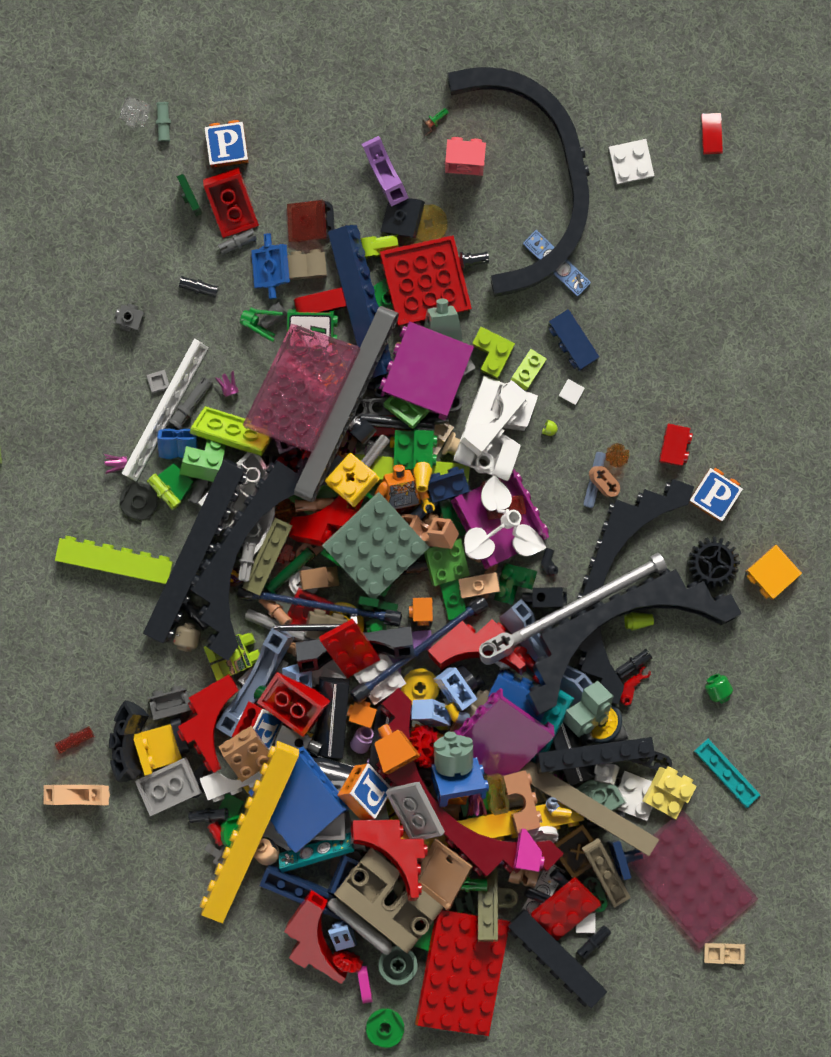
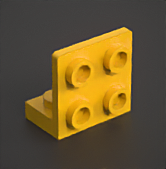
M171 724L134 734L135 746L145 776L152 774L155 768L169 765L182 759Z

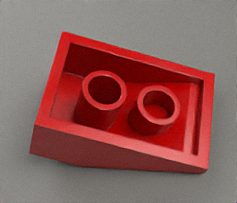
M239 167L203 179L204 189L223 238L259 226Z
M277 672L257 703L304 737L313 728L330 703V700L315 689Z

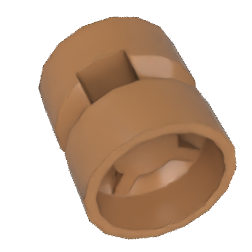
M521 869L517 874L513 872L509 874L508 881L516 884L523 882L524 886L535 888L539 872Z

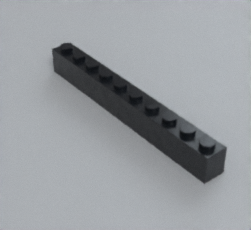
M228 459L223 460L143 634L163 644L168 642V640H172L175 634V630H173L175 624H179L183 617L182 609L184 606L187 607L191 600L189 595L191 592L190 582L195 575L198 576L200 571H202L200 567L208 554H212L211 550L215 545L214 541L216 537H220L224 529L222 527L224 519L227 520L232 512L230 509L232 502L235 503L240 495L238 489L240 485L245 484L248 478L246 474L248 469Z

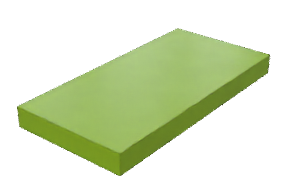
M206 406L190 428V434L259 456L263 455L274 437L270 426Z

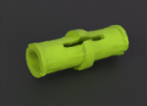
M156 473L147 480V483L157 492V496L162 498L172 510L181 504V501L173 494L169 485L166 486Z

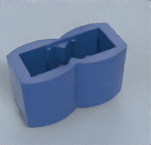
M161 429L158 431V452L161 458H183L186 446L198 449L197 436L190 434V429Z

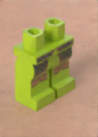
M252 633L236 635L239 645L230 659L211 665L217 681L228 674L232 676L254 666L260 651L258 649L250 653L248 652L246 646L255 643ZM204 647L210 663L223 659L208 647Z

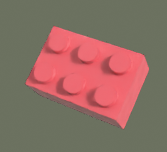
M452 137L451 140L447 139L445 173L483 176L486 143L482 142L481 139H471V141H463V138Z

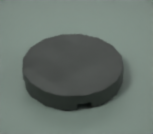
M142 482L126 486L120 496V506L123 513L135 520H145L152 516L158 505V497L155 490Z

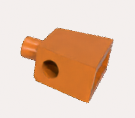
M388 724L378 728L382 739L375 742V747L384 773L389 775L421 757L402 731L396 730L392 733Z

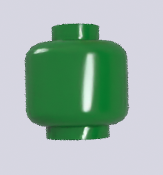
M720 674L710 676L706 680L705 690L711 701L725 703L730 700L733 687L728 678Z

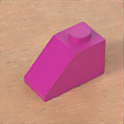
M519 829L513 868L539 872V868H543L544 865L542 851L526 829Z

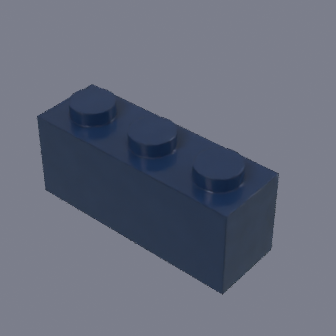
M569 309L549 321V332L553 337L557 336L560 341L558 343L563 353H568L570 356L568 361L574 369L578 368L581 371L599 359V355Z

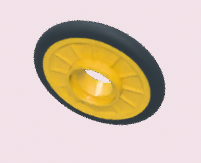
M612 703L606 725L604 727L596 726L592 730L594 742L606 743L613 740L621 730L622 715L619 709Z

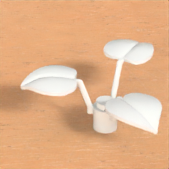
M497 476L491 477L485 483L481 492V501L487 510L493 511L497 509L498 513L504 514L501 517V525L488 535L481 528L470 529L464 538L465 553L473 559H484L490 556L495 549V544L489 538L502 528H513L512 535L515 537L512 545L518 554L531 556L544 550L546 546L539 534L528 525H520V513L516 510L509 511V509H506L511 504V494Z

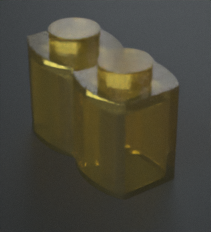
M499 773L485 775L484 780H487L489 785V791L486 792L488 794L487 806L489 811L493 815L508 813L509 800L505 795L506 784L503 776Z

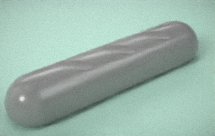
M334 898L328 902L327 906L330 910L383 954H390L392 943L386 936L340 899Z

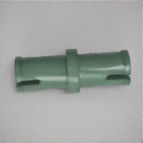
M169 102L156 103L158 141H170L169 124H171V119H169L168 111Z

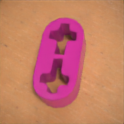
M362 966L361 970L358 971L362 1002L366 1004L373 1001L367 966Z

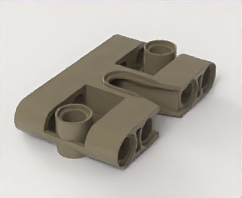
M370 848L356 867L350 871L348 877L334 895L408 954L420 937L428 931L429 926L444 907L423 890L416 901H408L407 890H405L392 905L386 906L384 900L393 889L400 873L394 866ZM362 871L363 879L356 882L354 880L355 873ZM418 920H422L424 923L421 930H416L414 927Z

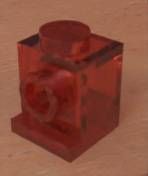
M284 544L276 562L282 564L285 561L292 562L296 555V552L293 551L294 547Z

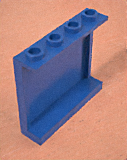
M304 747L298 748L299 757L270 819L271 823L275 826L276 832L282 835L287 842V846L295 853L303 850L304 846L337 817L350 809L337 796L339 791ZM252 789L248 792L251 797L254 793Z

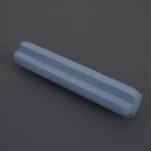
M596 452L593 467L604 466L605 453ZM597 471V473H598V477H597V478H601L600 475H599L601 471ZM590 479L584 506L593 508L598 488Z

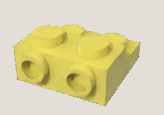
M669 766L667 769L659 767L642 801L677 819L684 803L689 802L697 786L692 784L693 779L685 775L682 778L679 777L677 770Z

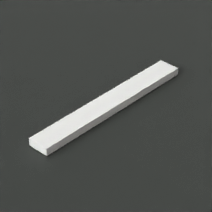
M196 339L193 340L128 460L122 474L130 479L137 481L158 442V431L166 428L167 420L172 417L209 347Z

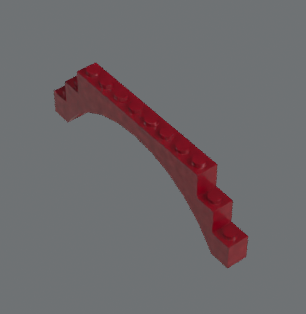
M398 687L380 705L383 708L381 711L388 718L392 717L394 719L389 724L392 733L400 730L409 740L412 701ZM380 761L375 765L377 768L376 772L383 779L386 777L391 782L389 784L391 788L420 782L445 831L443 833L446 837L444 841L452 849L456 847L460 851L458 855L466 862L470 861L474 865L472 869L479 876L482 874L485 877L488 876L501 861L504 862L502 866L510 874L512 872L517 874L521 870L513 868L517 842L500 841L478 834L457 822L439 806L428 792L414 761L389 775L383 772ZM551 840L535 842L542 851V857H544L543 868H539V870L548 871L563 853Z

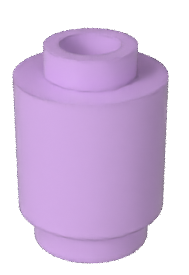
M363 726L357 729L350 742L353 751L360 754L368 751L374 734L371 728Z

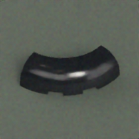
M127 700L122 703L116 713L114 731L110 733L109 748L112 749L110 764L117 782H128L143 773L134 742V734L141 733L149 715L139 705Z

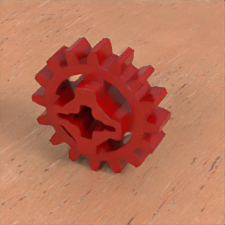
M428 725L416 727L415 731L411 732L413 737H410L409 740L421 757L414 760V762L419 761V767H432L431 765H434V743L439 739L437 738L438 732H433V727H428Z

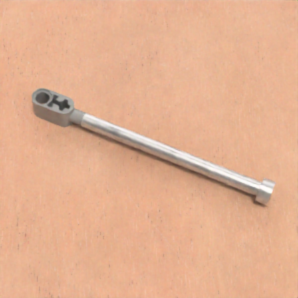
M656 553L650 556V561L521 630L513 634L501 633L482 643L479 648L481 662L491 665L510 655L515 645L540 633L542 630L559 623L653 572L660 574L667 570L663 557L660 553ZM488 650L493 652L490 656H486L483 653Z

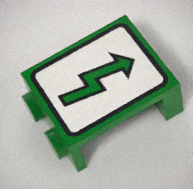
M288 309L287 350L333 351L334 346H337V335H334V327H338V316H334V310H330V313L296 312V310Z

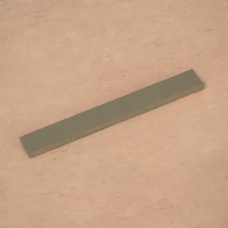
M531 761L520 770H526L527 774L530 773L533 787L550 797L556 798L561 804L648 857L659 841L658 838L551 773L538 774L536 764Z

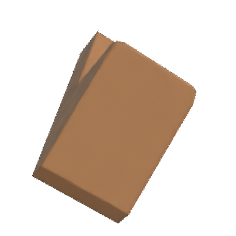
M337 566L299 571L302 590L339 586Z

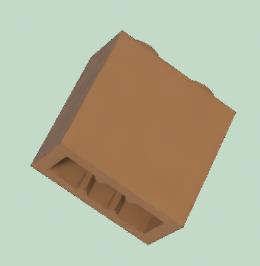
M252 726L242 730L239 734L218 746L224 759L241 782L258 773L263 763L267 764L269 757H267L269 749Z

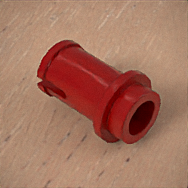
M216 821L207 828L214 837L215 844H218L220 847L223 845L221 827L219 822Z

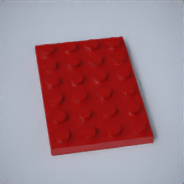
M442 910L434 920L415 1025L489 1036L510 921L498 919V941H478V915Z

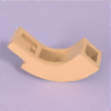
M44 785V804L109 805V786Z

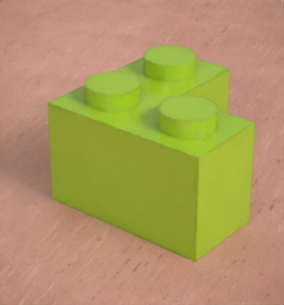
M480 327L472 343V346L488 354L481 372L498 380L515 346V343L483 327Z

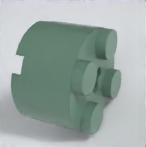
M447 732L445 736L439 738L434 743V764L437 772L445 776H455V773H461V775L469 773L473 768L472 739L456 735L455 732Z
M394 943L392 944L390 954L385 955L381 953L379 971L382 977L391 984H405L417 972L418 960L413 949L407 954ZM396 960H400V962L404 963V965H400V968H396V965L393 963H395Z

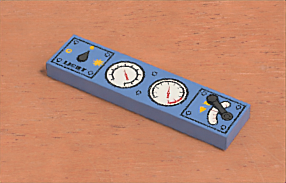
M537 230L523 243L539 260L554 248ZM568 260L554 273L577 297L591 283Z

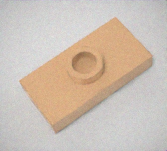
M496 572L459 579L462 599L500 592Z

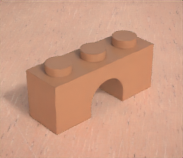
M401 514V517L428 546L452 549L459 533L451 519L434 517L431 525H427L421 521L418 515Z
M526 770L501 776L505 794L511 795L516 793L522 797L524 802L519 812L511 814L515 832L519 833V829L522 828L527 831L540 828L542 817L540 811H536L535 804H537L535 792H531L532 778L530 773L527 774Z

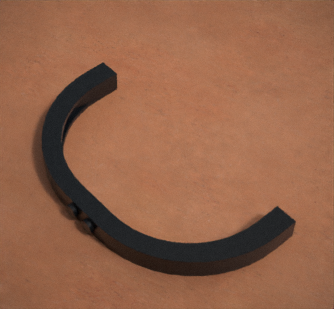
M476 67L448 72L447 80L451 96L477 90H501L516 94L533 103L549 118L561 140L573 195L572 215L566 232L558 244L539 261L518 270L495 274L490 277L494 297L527 290L556 273L573 254L583 234L589 210L587 177L590 176L588 165H584L583 158H586L584 147H580L574 124L563 105L548 89L535 80L515 71L494 67Z

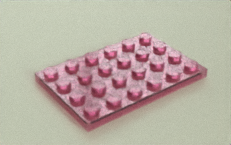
M291 324L243 426L252 431L312 452L361 349L356 345Z
M684 810L680 811L677 819L672 818L653 834L659 841L649 857L641 852L638 854H643L644 859L627 863L699 949L758 899Z

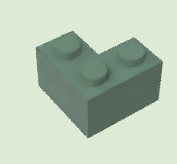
M599 681L593 683L583 690L581 701L566 710L564 723L578 737L590 733L594 727L599 724L603 725L608 720L613 695Z

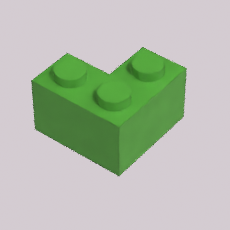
M207 439L204 450L186 446L180 475L213 482L222 464L226 445Z

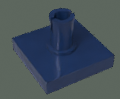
M620 840L608 841L621 880L630 879L631 875L627 863L644 859L643 854H638L641 852L637 849L623 852Z

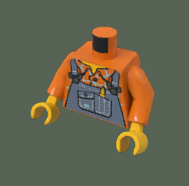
M395 465L393 473L385 474L382 483H380L375 491V495L378 492L381 493L394 509L421 504L420 500H422V510L427 513L425 507L428 504L431 505L433 511L435 510L434 504L428 501V492L416 490L414 475H412L410 470H405L403 465Z

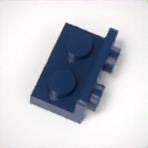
M459 467L448 469L447 474L441 475L438 472L431 475L428 489L433 503L470 492L464 469L459 470Z

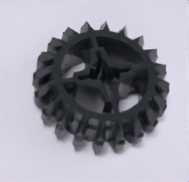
M714 536L712 537V543H710L707 537L705 538V545L702 541H698L700 548L692 547L696 554L689 553V556L694 558V560H688V564H694V567L689 568V571H696L692 578L699 576L698 584L705 580V585L708 587L709 582H711V587L714 589L716 582H718L720 588L723 587V580L726 584H729L728 576L731 579H735V575L731 572L739 571L738 568L734 567V565L740 564V561H734V558L739 557V554L732 555V551L736 548L728 549L729 541L723 545L724 538H720L717 543ZM716 547L712 556L700 555L704 549ZM721 549L727 554L729 564L721 560ZM713 557H716V562L721 565H715V568H712V563L707 560H712ZM698 560L707 565L706 576L701 572ZM717 568L727 570L722 577L712 578Z

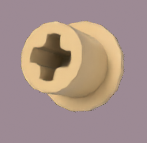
M455 432L448 436L442 449L443 455L450 453L455 456L460 439L455 437Z

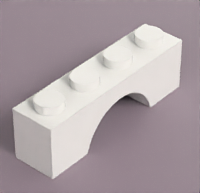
M511 380L496 399L500 406L499 419L489 425L475 423L461 442L478 456L482 452L486 454L492 447L490 442L493 438L498 439L505 431L502 429L506 423L510 425L517 417L514 413L518 409L522 411L527 405L526 399L529 394Z
M218 771L200 778L207 799H213V802L224 799L223 794L231 792V795L241 792V787L249 785L250 788L253 787L255 781L260 780L262 774L259 771L241 782L240 779H228Z

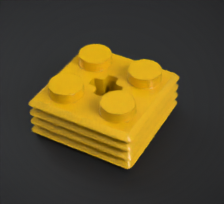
M349 453L325 479L327 485L353 507L379 481L377 474L352 453Z

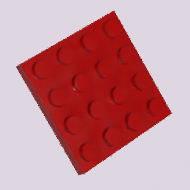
M454 235L379 252L393 311L399 313L397 327L407 325L409 321L412 323L425 321L426 311L430 308H437L436 301L438 299H447L448 306H454L457 313L472 309Z

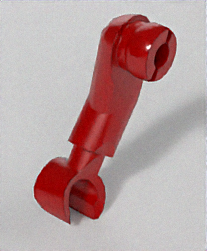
M522 646L516 647L513 652L516 655L520 654L526 660V666L535 674L532 666L536 662L529 654H526L527 649ZM536 674L533 675L532 680L540 684Z
M644 666L639 669V674L634 675L624 683V689L620 698L624 705L632 703L635 687L643 678H648L651 675V671L645 676L641 674L645 669Z

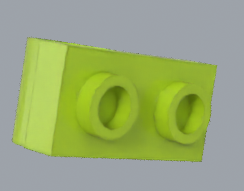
M530 349L511 380L527 391L547 359Z

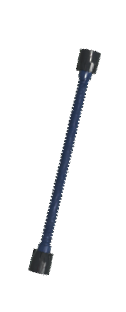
M243 584L239 585L237 591V599L253 602V599L263 598V600L318 608L326 611L330 610L349 615L357 614V616L376 618L384 621V625L400 627L402 612L394 610L376 613V611L371 610L364 611V609L359 610V608H347V606L292 598L284 595L280 596L262 592L261 596L242 588Z
M481 595L474 598L468 604L465 612L455 617L442 629L415 647V657L443 637V635L447 634V632L451 631L461 621H464L469 616H476L487 609L489 606L486 600ZM415 657L399 659L394 665L388 667V669L384 670V672L380 673L370 682L361 683L359 686H356L350 691V695L356 703L360 704L370 695L374 687Z

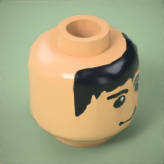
M262 837L254 858L260 864L267 866L276 862L279 857V848L272 839Z

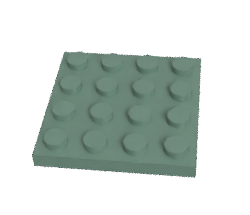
M379 492L322 545L364 592L373 599H376L429 548Z

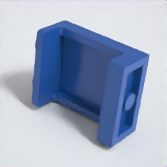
M477 757L473 758L472 770L465 775L455 773V776H445L437 772L435 764L431 765V779L440 807L448 806V799L480 794L481 799H486L489 785L488 781L483 778V765H479Z

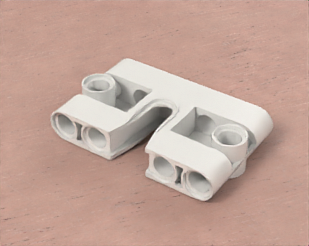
M484 375L453 461L474 468L478 473H487L508 481L521 447L520 444L502 434L498 439L493 438L490 442L492 447L486 454L482 452L478 456L461 442L475 423L489 425L495 423L500 417V406L496 399L509 383H502ZM525 391L529 394L526 399L527 405L522 411L518 409L514 413L517 417L510 425L506 423L503 427L525 431L538 395ZM480 459L486 460L487 463H488V466H486V467L482 466V465L479 463V460H480Z

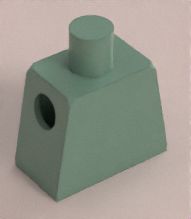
M438 299L436 301L437 308H430L426 311L424 327L463 341L459 317L454 306H448L447 299Z

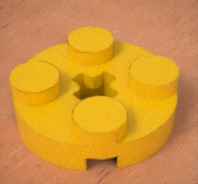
M418 668L411 670L405 675L404 680L406 684L401 687V691L413 703V700H435L439 693V686L435 682L434 678L436 677L432 672ZM418 682H422V685L426 686L422 693L414 689L415 686H418Z

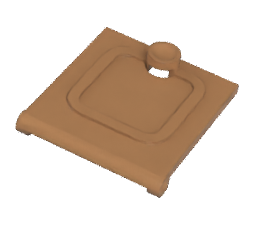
M434 839L427 856H425L420 865L421 875L418 876V883H421L423 891L446 910H449L473 866L459 857L457 852L450 850L439 840Z

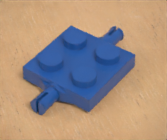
M267 233L263 234L264 246L251 250L254 288L266 287L268 288L269 299H276V287L280 284L290 283L287 245H272L271 234Z

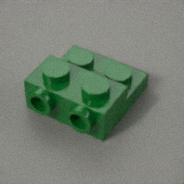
M395 430L394 466L403 465L405 470H413L419 462L429 463L431 468L436 466L437 455L433 454V447H437V435H434V431Z

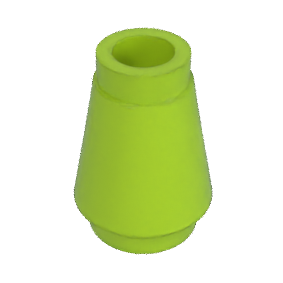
M636 612L625 614V628L634 631L653 625V614Z

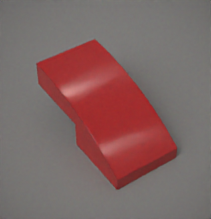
M721 113L701 114L703 155L722 154Z

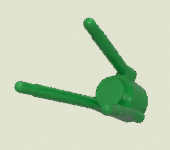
M252 307L249 311L244 310L240 317V324L274 342V338L271 336L274 337L275 333L257 325L259 317L256 314L282 316L283 313L257 310Z

